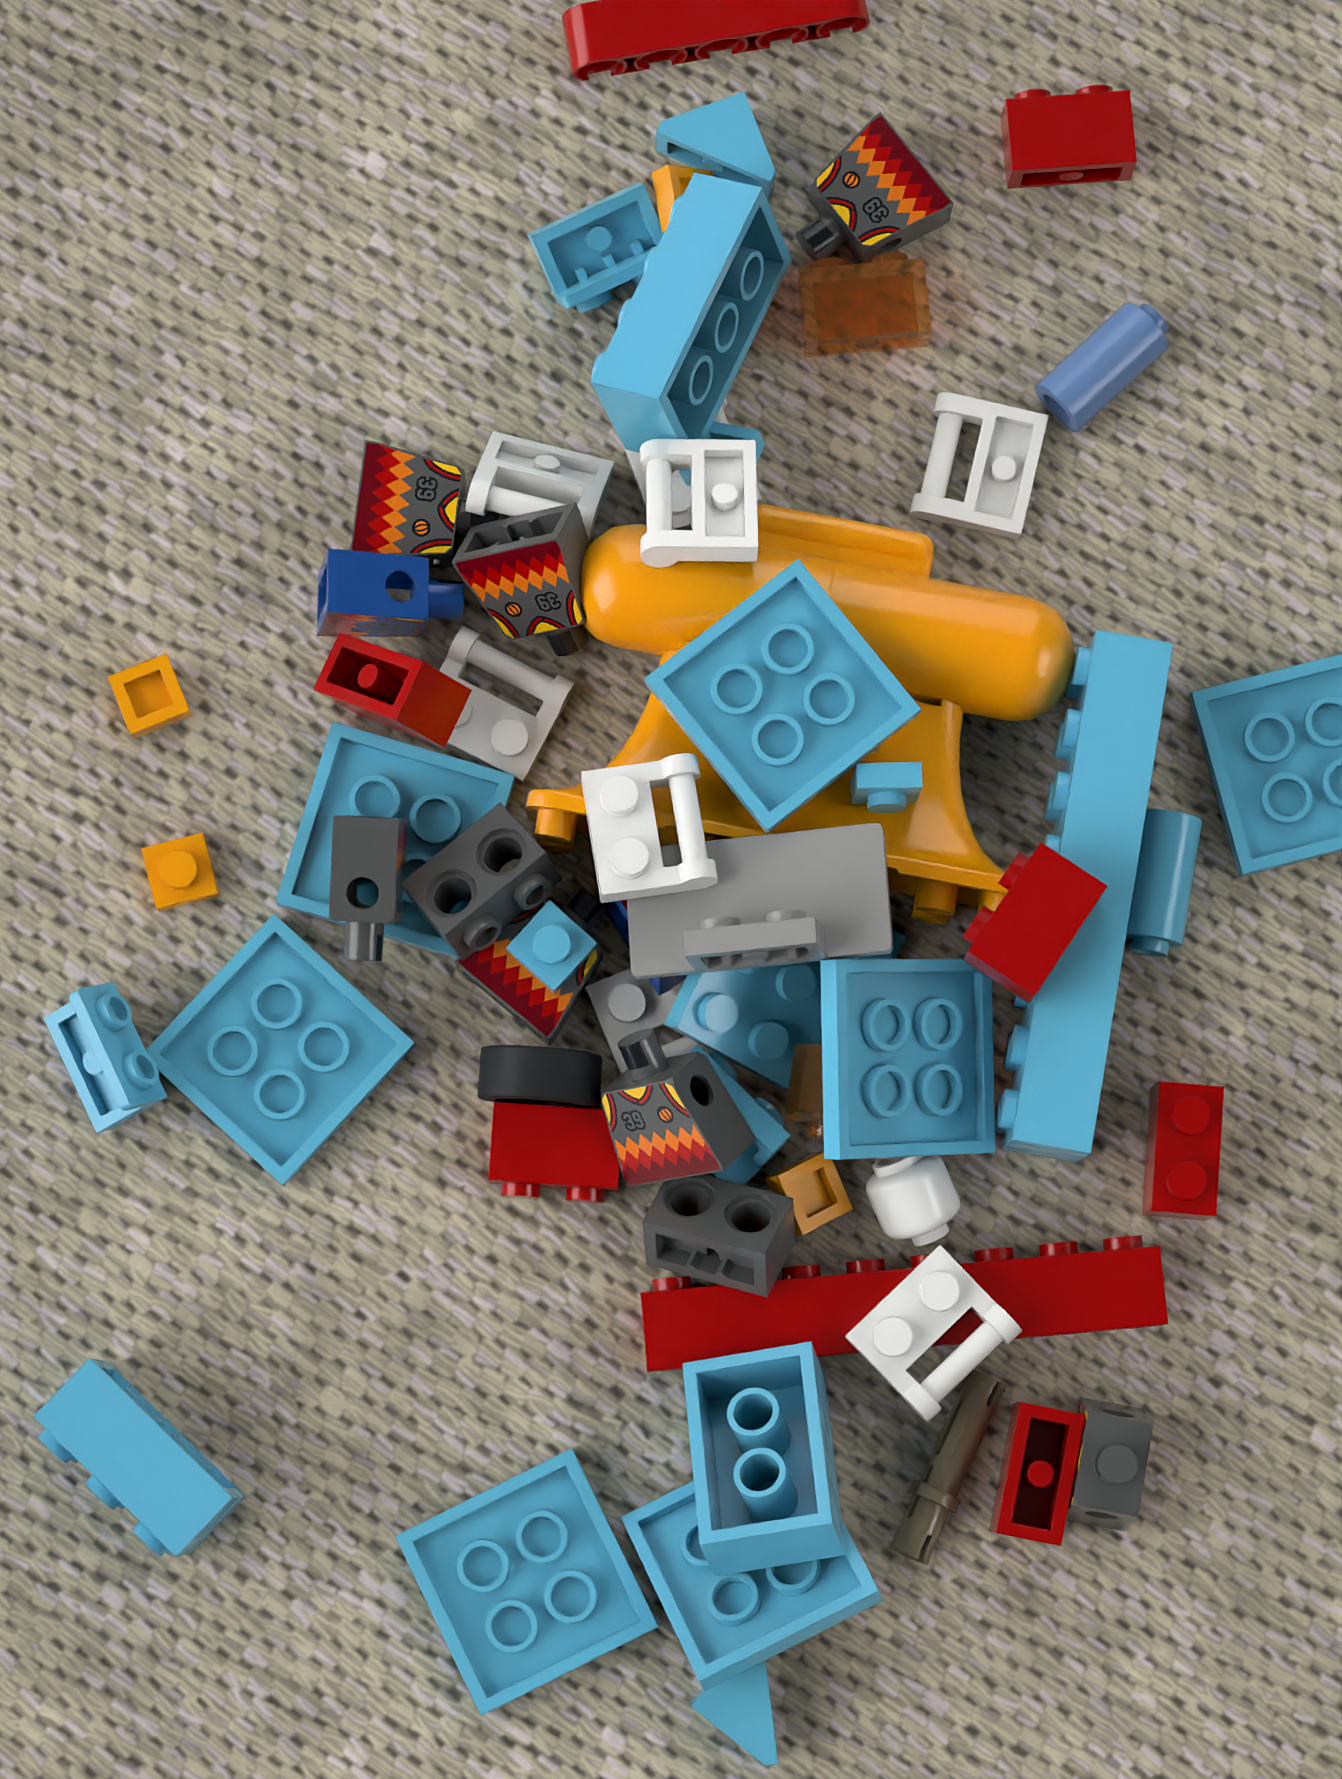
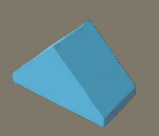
M744 92L661 121L656 131L657 152L693 168L711 170L714 177L762 187L767 200H769L774 189L775 168Z
M766 1660L706 1691L703 1688L700 1689L690 1702L694 1710L764 1766L778 1764Z

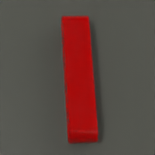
M597 0L571 7L562 15L572 74L575 79L580 81L589 80L588 74L609 70L611 71V76L649 70V63L671 60L672 65L710 59V52L731 49L732 54L766 49L770 48L769 42L792 38L793 44L831 37L830 31L852 27V31L855 33L863 30L870 23L866 0Z

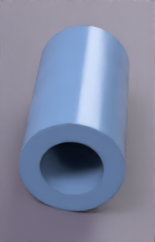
M1126 302L1035 386V392L1039 400L1068 430L1078 432L1168 349L1169 345L1165 334L1169 329L1165 320L1148 304L1143 303L1138 307L1131 302Z

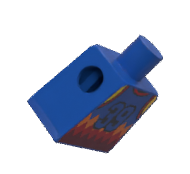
M328 549L318 573L317 636H338L341 632L352 637H419L428 618H462L464 602L463 581L429 580V559L425 557ZM386 589L410 590V600L406 602L395 601L388 595Z

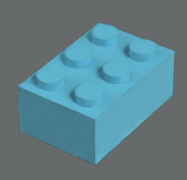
M812 1342L682 1363L699 1543L714 1575L721 1576L846 1555L825 1375Z
M89 1358L33 1416L45 1428L38 1435L41 1442L64 1463L67 1464L70 1460L74 1463L79 1461L92 1474L85 1482L88 1488L112 1510L117 1506L121 1509L126 1507L139 1520L133 1528L135 1534L159 1556H162L164 1553L169 1555L171 1552L176 1557L191 1554L245 1497L107 1361Z

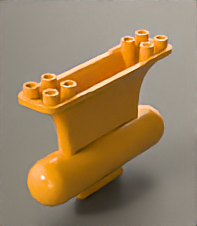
M768 504L757 505V562L677 561L674 565L668 567H651L644 564L640 557V540L647 533V525L643 524L615 526L594 539L587 547L581 568V603L586 622L583 625L596 639L617 648L661 656L659 666L678 652L681 640L693 641L790 564L799 559L921 708V712L916 718L880 745L879 752L870 753L858 763L922 762L923 788L916 803L906 804L907 808L904 811L873 813L867 810V804L851 805L850 778L855 767L853 766L768 834L880 823L885 833L889 888L893 892L915 895L911 915L913 919L927 923L947 925L949 924L950 916H953L955 913L956 903L978 907L977 913L983 905L992 911L996 910L1008 892L1006 888L998 884L1005 870L998 867L986 855L973 833L966 814L959 767L963 713L1005 721L1032 720L1052 710L1067 692L1071 681L1075 659V645L1066 622L1054 608L1033 597L929 578L934 555V544L927 535ZM651 692L634 731L619 753L605 768L660 761L665 757L681 753L695 754L698 757L701 775L695 781L705 841L767 835ZM582 783L559 789H533L529 792L525 808L527 818L535 823L533 836L536 837L537 844L544 850L566 854L572 853L576 832L590 834ZM670 787L651 789L660 846L679 844Z

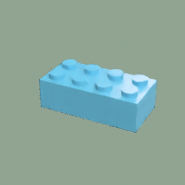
M694 172L684 194L678 196L674 201L670 212V222L658 246L650 250L645 261L644 275L633 297L626 300L623 304L618 318V327L606 351L601 352L596 358L590 382L626 450L640 453L641 445L652 439H706L792 261L762 187Z

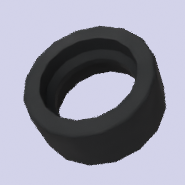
M523 1045L484 1046L481 1048L477 1095L481 1100L490 1102L595 1108L600 1104L603 1058L597 1053L574 1049Z

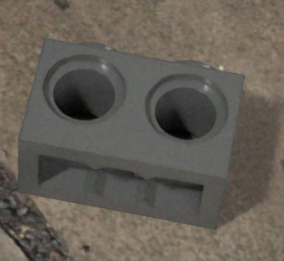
M499 802L400 885L418 911L463 962L475 951H481L493 944L501 934L502 929L523 911L540 905L549 896L552 888L562 879L546 852ZM520 859L517 866L507 872H500L507 862ZM463 900H470L469 904L462 911L450 914V911L457 903Z
M710 1174L664 1181L642 1221L646 1265L767 1298L795 1243L793 1198L777 1194L768 1189H757L719 1179Z

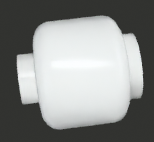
M940 1155L880 1158L873 1164L875 1173L867 1181L866 1192L886 1236L896 1240L911 1239L914 1246H923L942 1238L949 1232L947 1222L959 1211L960 1198Z

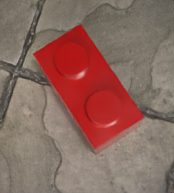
M1090 85L1078 89L1076 94L1051 96V92L1048 90L1030 89L1017 93L1014 98L1005 99L1001 114V128L1007 189L1126 181L1131 179L1137 158L1130 90L1113 91V88L1108 85Z
M341 632L313 688L314 691L361 717L443 748L446 747L472 691L421 660Z
M1040 842L1031 857L1021 851L1018 852L998 882L1008 892L995 911L983 905L962 936L964 940L972 944L964 961L1029 1004L1107 888L1106 884L1042 842Z
M1159 1081L1150 1088L1143 1216L1203 1221L1216 1217L1224 1086Z
M494 1102L488 1181L490 1184L502 1185L501 1196L540 1199L541 1187L566 1189V1201L604 1203L605 1192L618 1193L620 1165L603 1109Z
M1024 1402L1013 1403L989 1532L1057 1546L1062 1545L1085 1415Z

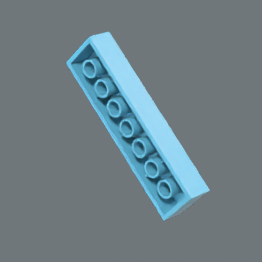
M1096 630L1087 647L1078 646L1071 681L1064 697L1075 699L1074 708L1067 709L1065 720L1060 721L1054 749V758L1065 760L1063 772L1057 771L1054 783L1050 782L1044 810V820L1054 821L1053 835H1046L1044 844L1106 884L1107 888L1030 1004L1014 994L1013 1007L1024 1008L1022 1024H1016L1014 1031H1009L1004 1051L1003 1069L1014 1072L1011 1089L1005 1088L1003 1095H998L995 1107V1133L1003 1134L1001 1150L1075 1163L1091 1154L1173 643Z

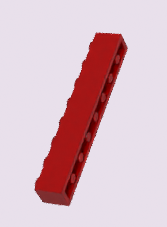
M1141 1235L1103 1239L1104 1251L1078 1253L1077 1241L1039 1245L1040 1257L1014 1259L1013 1247L981 1249L974 1251V1263L959 1264L1020 1326L1022 1332L1015 1339L1157 1327L1168 1324L1160 1246L1143 1247ZM930 1254L910 1256L911 1268L885 1270L884 1259L845 1262L847 1274L821 1276L819 1264L784 1267L781 1269L782 1280L775 1281L768 1298L717 1284L718 1286L692 1288L690 1276L653 1279V1291L640 1293L647 1373L682 1370V1363L810 1341L817 1357L858 1354L857 1349L844 1336ZM970 1308L930 1347L962 1344L983 1321Z

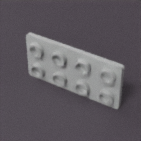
M880 823L705 841L708 858L715 860L719 881L715 885L698 890L627 899L631 973L637 979L889 954L893 951L885 833ZM679 844L660 846L663 867L677 866L682 863Z

